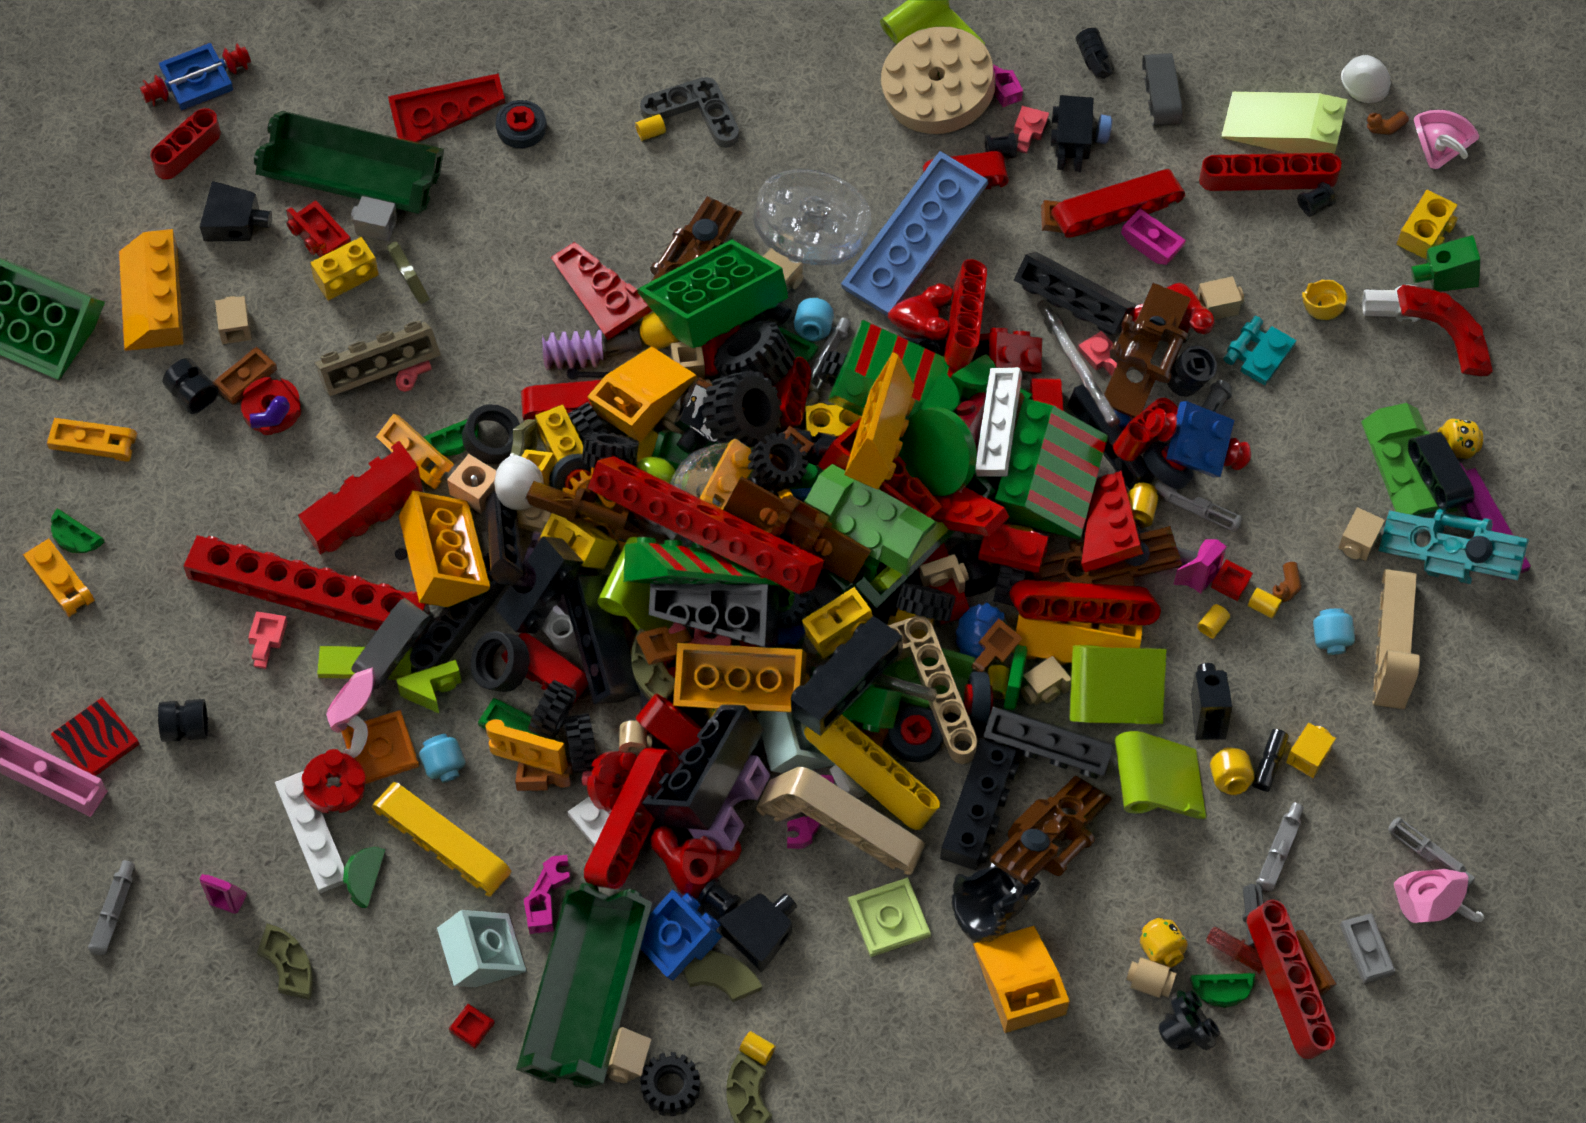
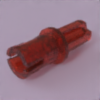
M1218 927L1211 929L1206 938V942L1209 945L1232 957V962L1237 960L1256 971L1259 975L1264 968L1257 950L1244 943L1245 939L1240 941Z

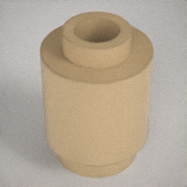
M1140 957L1139 963L1132 961L1126 980L1132 982L1131 989L1158 998L1161 995L1169 998L1177 973L1169 971L1170 967Z

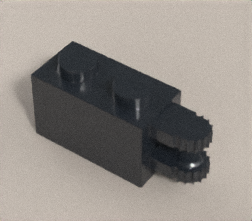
M1060 95L1059 105L1053 106L1052 123H1057V129L1051 130L1050 146L1056 147L1057 170L1063 171L1066 162L1065 157L1074 158L1073 167L1075 172H1081L1082 159H1089L1094 98Z

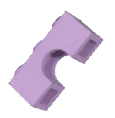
M749 756L710 829H688L694 839L706 836L708 840L716 844L717 849L732 850L744 827L733 806L746 799L758 800L770 777L769 772L758 756Z

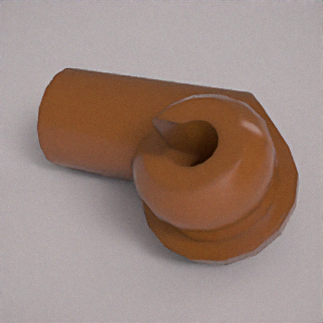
M1399 111L1388 120L1382 119L1381 114L1372 113L1367 117V128L1372 133L1391 135L1408 123L1409 118L1403 111Z
M1287 562L1282 566L1285 580L1279 586L1275 584L1272 589L1273 595L1281 599L1282 602H1289L1301 590L1302 585L1296 562Z

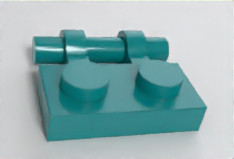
M1254 316L1250 322H1246L1242 327L1239 338L1230 343L1227 348L1228 352L1223 360L1229 365H1233L1237 358L1243 361L1244 364L1240 372L1266 386L1293 349L1297 340L1273 326L1269 328L1266 334L1261 332L1259 328L1262 326L1263 320L1258 316ZM1251 340L1258 344L1253 352L1246 349Z

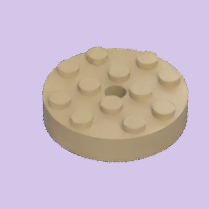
M953 27L927 28L907 36L891 50L884 62L881 73V85L885 101L892 115L907 128L927 134L949 133L974 122L989 106L996 85L992 59L985 45L974 35Z

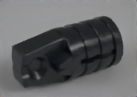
M1087 28L1081 31L1075 40L1088 69L1092 70L1096 77L1107 78L1113 72L1108 59L1109 53L1097 28Z

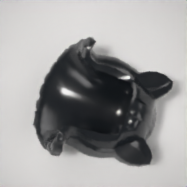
M993 863L991 867L977 871L970 877L957 874L953 883L954 894L951 896L955 919L962 930L969 934L971 939L991 942L1000 936V932L1006 927V921L1015 917L1023 910L1027 900L1036 894L1041 883L1038 879L1033 878L1027 885H1024Z

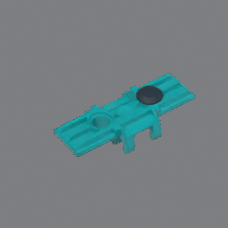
M1438 509L1434 518L1429 519L1389 510L1378 551L1425 561L1424 570L1427 575L1437 578L1440 574L1457 577L1461 583L1471 584L1472 577H1470L1469 572L1473 571L1518 581L1529 539L1493 532L1492 520L1487 518L1481 521L1447 514L1446 510ZM1446 525L1475 531L1473 538L1467 539L1443 534ZM1428 531L1431 534L1430 543L1425 547H1419L1416 542L1418 535L1421 532Z

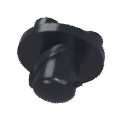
M1182 990L1171 995V1004L1175 1013H1166L1165 1020L1159 1023L1158 1026L1162 1040L1168 1047L1174 1050L1188 1048L1193 1042L1206 1051L1216 1045V1037L1220 1035V1031L1216 1023L1211 1018L1207 1019L1200 1009L1202 1003L1197 994L1192 990L1187 993Z

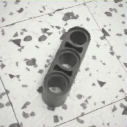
M1173 54L1143 55L1142 69L1146 70L1144 81L1146 93L1150 94V100H1148L1150 116L1153 115L1154 117L1152 126L1181 124L1182 104Z
M406 598L400 600L352 666V672L357 673L373 667L375 672L374 688L379 689L425 629L430 616Z

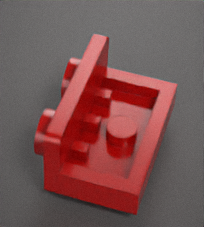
M316 200L298 212L292 207L286 210L288 229L294 236L297 237L299 235L304 240L305 247L312 255L317 254L319 257H322L351 242V237Z
M990 328V333L980 334L979 341L989 342V357L993 360L996 368H1020L1022 373H1042V338L1030 336L1031 332L1013 331V334H1009L1007 328Z
M1002 524L990 537L984 536L979 551V560L1039 573L1043 557L1047 553L1048 536L1041 535L1035 531L1014 529Z

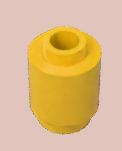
M1137 483L1129 491L1128 495L1135 522L1143 529L1152 525L1159 498L1157 489L1148 483Z

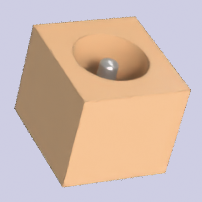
M468 454L447 479L449 494L456 499L468 501L470 508L482 514L485 510L487 496L493 490L496 491L494 484L496 470Z

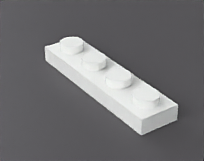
M990 368L975 469L977 476H1007L1022 378L1020 368Z
M304 771L276 781L275 785L320 894L344 884V866L322 812L311 807L304 798L301 780Z

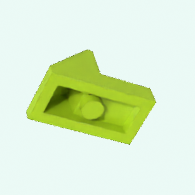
M456 660L396 679L401 697L436 713H439L434 691L447 692L454 689L457 684L462 683Z

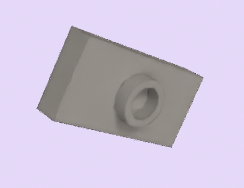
M1372 913L1342 921L1340 927L1363 984L1394 975L1395 968Z

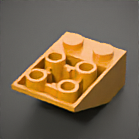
M651 346L608 373L587 397L598 416L641 443L697 378V375Z
M1034 926L1000 935L991 942L980 941L973 943L1004 1033L1067 1014L1069 998L1060 974Z

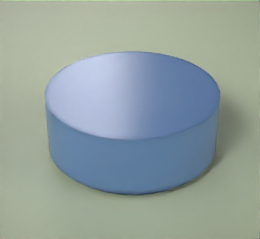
M1100 115L1096 129V143L1106 144L1108 142L1112 127L1111 116Z

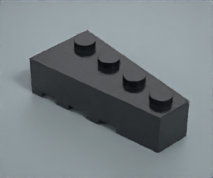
M650 584L649 615L760 647H778L780 589L768 584Z
M721 705L697 734L700 740L696 745L685 749L679 756L681 763L671 775L666 773L658 782L661 785L658 792L653 797L648 795L641 804L661 827L709 830L762 735L764 728L745 705Z

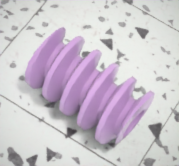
M586 330L583 339L580 338L577 331H574L571 340H569L566 332H562L560 340L556 339L554 332L550 333L548 341H545L542 335L543 360L546 370L551 369L553 361H555L558 369H562L564 361H567L570 369H574L576 360L579 361L582 368L586 367L588 359L591 360L594 368L598 366L600 359L603 360L601 330L597 331L594 339L589 330Z

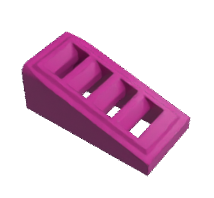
M202 874L199 880L209 905L233 914L238 913L247 893L229 882Z

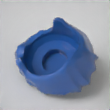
M988 602L984 605L978 604L977 606L970 607L960 617L959 625L956 629V643L960 653L975 657L976 660L985 650L978 644L998 618L1007 625L1004 612H1000L997 607H992Z

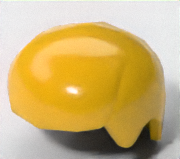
M1322 279L1315 283H1309L1306 291L1302 292L1303 304L1307 313L1320 320L1335 319L1344 311L1348 300L1344 287L1334 280Z

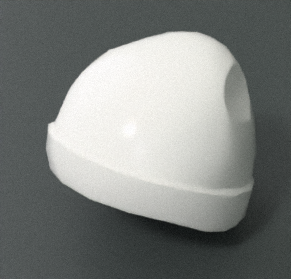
M1361 55L1353 58L1344 67L1341 74L1344 89L1352 98L1358 101L1375 103L1383 100L1389 93L1391 81L1388 70L1380 60L1370 55Z
M511 456L503 460L496 471L494 482L496 494L501 503L513 510H525L533 507L529 505L525 498L533 481L544 484L542 472L532 461L521 456Z

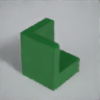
M665 429L658 434L652 457L655 456L666 460L674 467L676 474L679 475L686 468L690 454L684 452L676 445L683 434Z

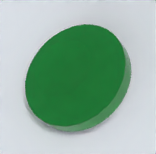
M942 407L927 408L909 417L908 427L902 438L900 437V441L903 442L900 457L907 464L906 471L910 476L918 477L933 496H947L966 487L976 469L977 452L973 436L965 422L954 412Z

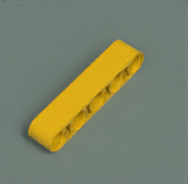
M843 715L821 736L807 726L805 727L804 735L810 743L908 827L914 830L922 829L939 808L940 801L932 791Z
M392 782L372 805L373 810L379 816L383 814L389 819L388 823L403 834L407 832L414 837L412 841L427 852L430 850L438 855L436 858L451 870L457 869L462 873L461 877L476 888L481 887L486 891L485 895L488 897L494 894L512 872L502 859L396 782Z

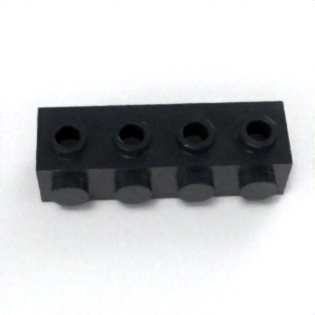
M1038 252L1025 254L1014 278V281L1021 284L1024 290L1032 294L1044 296L1050 304L1070 310L1074 317L1096 324L1100 331L1109 335L1122 332V322L1126 314L1130 315L1133 308L1136 307V304Z
M609 575L578 577L570 582L563 592L594 705L622 702L640 692L633 675L631 652L624 633L622 619L619 615L611 614L602 609L597 602Z
M874 615L866 623H861L855 629L853 637L846 644H840L833 652L832 658L825 665H819L814 670L811 679L804 686L800 685L794 690L790 698L792 716L821 736L903 653V636Z
M997 705L992 708L983 736L991 739L992 742L1004 746L1010 745L1020 748L1019 754L1033 759H1038V755L1050 758L1049 763L1057 767L1067 769L1068 765L1081 768L1080 774L1095 779L1098 778L1099 774L1104 776L1107 773L1115 748L1114 743Z
M980 738L941 847V860L975 871L979 861L986 862L991 847L986 841L989 834H996L1001 818L996 816L998 807L1005 808L1010 789L1005 788L1008 779H1015L1020 762L1015 761L1017 749Z

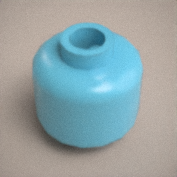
M819 298L803 300L798 305L794 320L795 331L799 336L808 341L825 339L830 334L834 319L833 308L829 303Z
M1344 609L1320 611V616L1313 620L1315 644L1320 649H1327L1328 655L1346 653L1345 648L1354 644L1353 618L1351 615L1344 613Z
M440 734L423 742L424 747L421 749L419 756L428 777L431 779L440 778L442 783H445L460 776L458 771L463 768L466 761L457 739L447 737V734Z

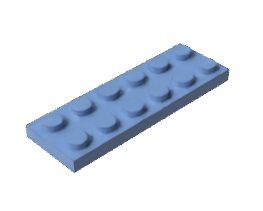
M939 151L841 283L842 289L888 316V312L904 299L986 188L988 179Z

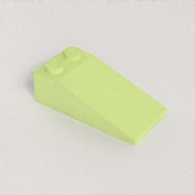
M1232 92L1221 138L1286 153L1335 154L1347 99L1321 93Z

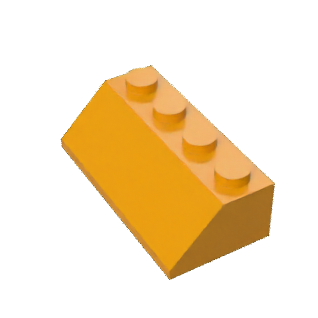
M173 229L143 232L119 251L125 351L184 344L178 246Z
M894 352L870 389L844 473L845 476L877 490L884 479L888 481L891 479L895 471L896 464L892 461L893 458H897L903 442L899 441V437L902 438L908 427L909 421L905 417L909 416L915 403V399L911 398L914 384L899 355Z
M412 491L399 514V520L419 603L449 607L488 591L490 584L468 501Z
M1019 614L1016 633L1022 637L1018 645L1026 646V649H1028L1026 659H1036V657L1048 659L1053 656L1060 665L1072 663L1073 645L1140 648L1143 625L1025 619Z
M677 643L673 706L718 709L721 705H745L752 711L791 713V695L798 686L805 685L807 653L802 649Z

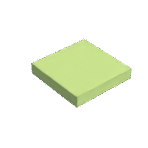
M908 877L848 897L849 905L870 957L931 937L930 930Z

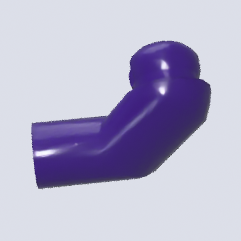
M277 396L265 412L250 414L251 429L278 426L290 409L287 398Z

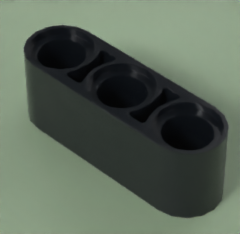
M1435 432L1410 438L1408 441L1409 456L1437 506L1441 510H1446L1472 503L1474 500L1473 486L1441 432Z

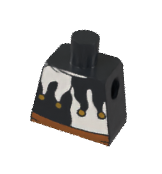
M698 377L690 385L674 422V425L684 432L676 445L688 454H692L698 443L709 448L718 441V439H712L710 429H706L705 426L706 417H703L702 410H705V405L702 404L703 397H707L706 390L712 385L701 377Z

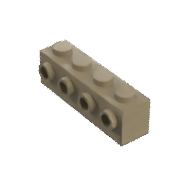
M413 321L404 325V330L396 333L386 331L376 336L377 340L369 343L359 341L349 345V350L339 354L337 351H332L320 357L321 360L314 363L324 390L329 396H333L441 356L432 328L426 322Z

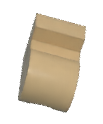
M626 721L620 725L619 751L630 752L638 757V754L644 748H652V736H647V730L638 721Z

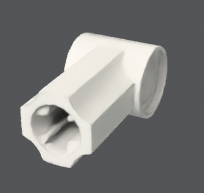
M1401 286L1395 290H1364L1362 306L1364 316L1396 317L1400 322H1402V319H1412V322L1421 319L1401 314L1397 290Z
M557 605L554 606L545 619L541 630L549 637L554 648L558 651L569 652L577 646L570 616L564 614ZM562 631H569V632H568L567 634H565V635H562V636H559V635H558V634H559L560 632H562Z

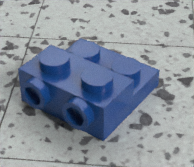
M673 889L649 915L640 947L661 972L672 981L695 957L702 960L722 938V935L717 931L720 924L708 913L702 916L697 910L701 904L689 893L683 896Z

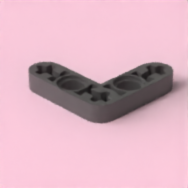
M698 78L648 94L641 100L640 111L644 119L658 114L661 115L662 119L699 108L717 145L727 148L732 147L738 142V126L718 84L712 78ZM705 87L707 90H710V100L707 101V96L704 91H701V88ZM675 96H684L687 101L683 104H675L672 99ZM665 99L667 100V106H668L667 108H666V104L663 103V100H665ZM653 104L658 110L653 111L651 108H648V105ZM712 109H720L723 111V114L719 117H712L708 112ZM722 124H724L726 132L731 133L730 137L721 134Z

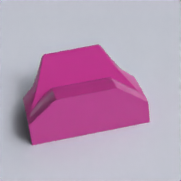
M1141 209L1122 226L1121 231L1129 245L1157 264L1167 265L1182 249L1186 241Z
M1205 539L1200 546L1197 557L1177 569L1173 584L1189 586L1201 594L1219 572L1227 546L1217 539Z

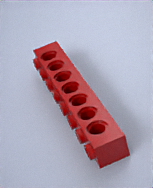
M615 456L597 460L587 489L797 594L804 593L815 587L825 560Z
M197 535L183 565L187 579L374 631L380 628L390 614L389 611L403 598L409 600L429 615L430 613L429 604L419 603L417 592L410 591L407 593L396 590L389 584L381 583L378 585L370 583L356 575L348 577L338 574L331 568L324 567L319 569L309 566L301 560L290 561L283 559L272 552H257L246 545L228 544L214 536L206 538ZM220 561H228L223 565H216ZM248 569H256L252 573H245V571H247ZM279 576H284V577H285V578H284L283 580H281V581H274V579H275L276 577H279ZM307 584H313V585H314L312 588H309V589H303V588H302L303 586H305V585H307ZM335 592L343 593L341 596L338 597L331 596ZM364 600L372 601L370 604L367 605L360 604ZM421 634L419 635V637L417 638V640H416L415 642L418 643Z

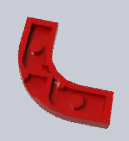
M1403 284L1397 290L1403 316L1435 322L1443 327L1452 337L1457 349L1462 374L1488 376L1493 372L1483 329L1462 305L1452 299L1449 294L1432 289Z

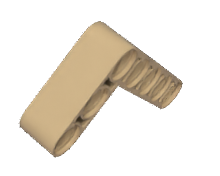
M1385 569L1382 577L1384 589L1381 592L1380 599L1382 616L1378 624L1380 642L1376 649L1375 664H1378V669L1374 675L1373 688L1376 696L1375 700L1372 701V705L1405 709L1417 680L1420 656L1418 654H1411L1416 573Z
M915 616L889 625L890 628L903 636V653L894 662L911 657L950 757L953 761L960 764L971 762L976 753L977 738L932 624L925 617ZM915 630H923L927 635L921 639H916L911 636V633ZM932 657L938 662L936 665L928 667L922 664V661L925 658ZM937 685H944L949 690L947 693L940 695L933 692L932 689ZM948 713H956L960 718L958 721L950 723L944 720L943 717ZM959 741H967L971 747L966 751H960L954 745Z
M796 767L771 779L756 807L759 814L765 816V814L773 816L775 821H782L802 812L891 869L897 867L904 870L906 875L913 873L925 847V843L921 839L821 775L805 767Z

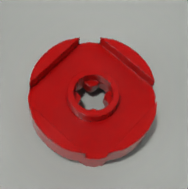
M264 377L251 383L243 393L241 404L242 415L247 425L251 427L250 414L265 412L267 410L266 402H272L277 396H284L290 404V409L283 421L278 426L254 428L253 430L261 432L263 435H272L290 428L301 415V400L296 387L288 380L282 378L281 381L272 380L271 377Z
M330 749L324 754L316 756L306 765L301 777L304 798L311 807L323 813H329V811L343 813L351 810L361 801L365 791L366 776L361 764L352 756L342 753L338 749ZM331 777L340 779V787L333 785L329 788L326 785Z
M609 751L599 755L591 765V767L594 766L592 775L587 777V791L590 800L599 810L603 809L608 814L611 813L637 759L635 754ZM615 775L620 779L619 788H613L612 785L616 781Z

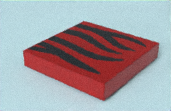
M103 697L51 733L54 741L73 764L94 776H97L140 745L138 739Z

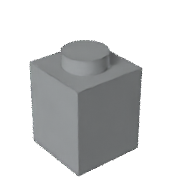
M362 196L358 207L354 206L351 213V223H354L355 233L389 242L397 221L395 203Z

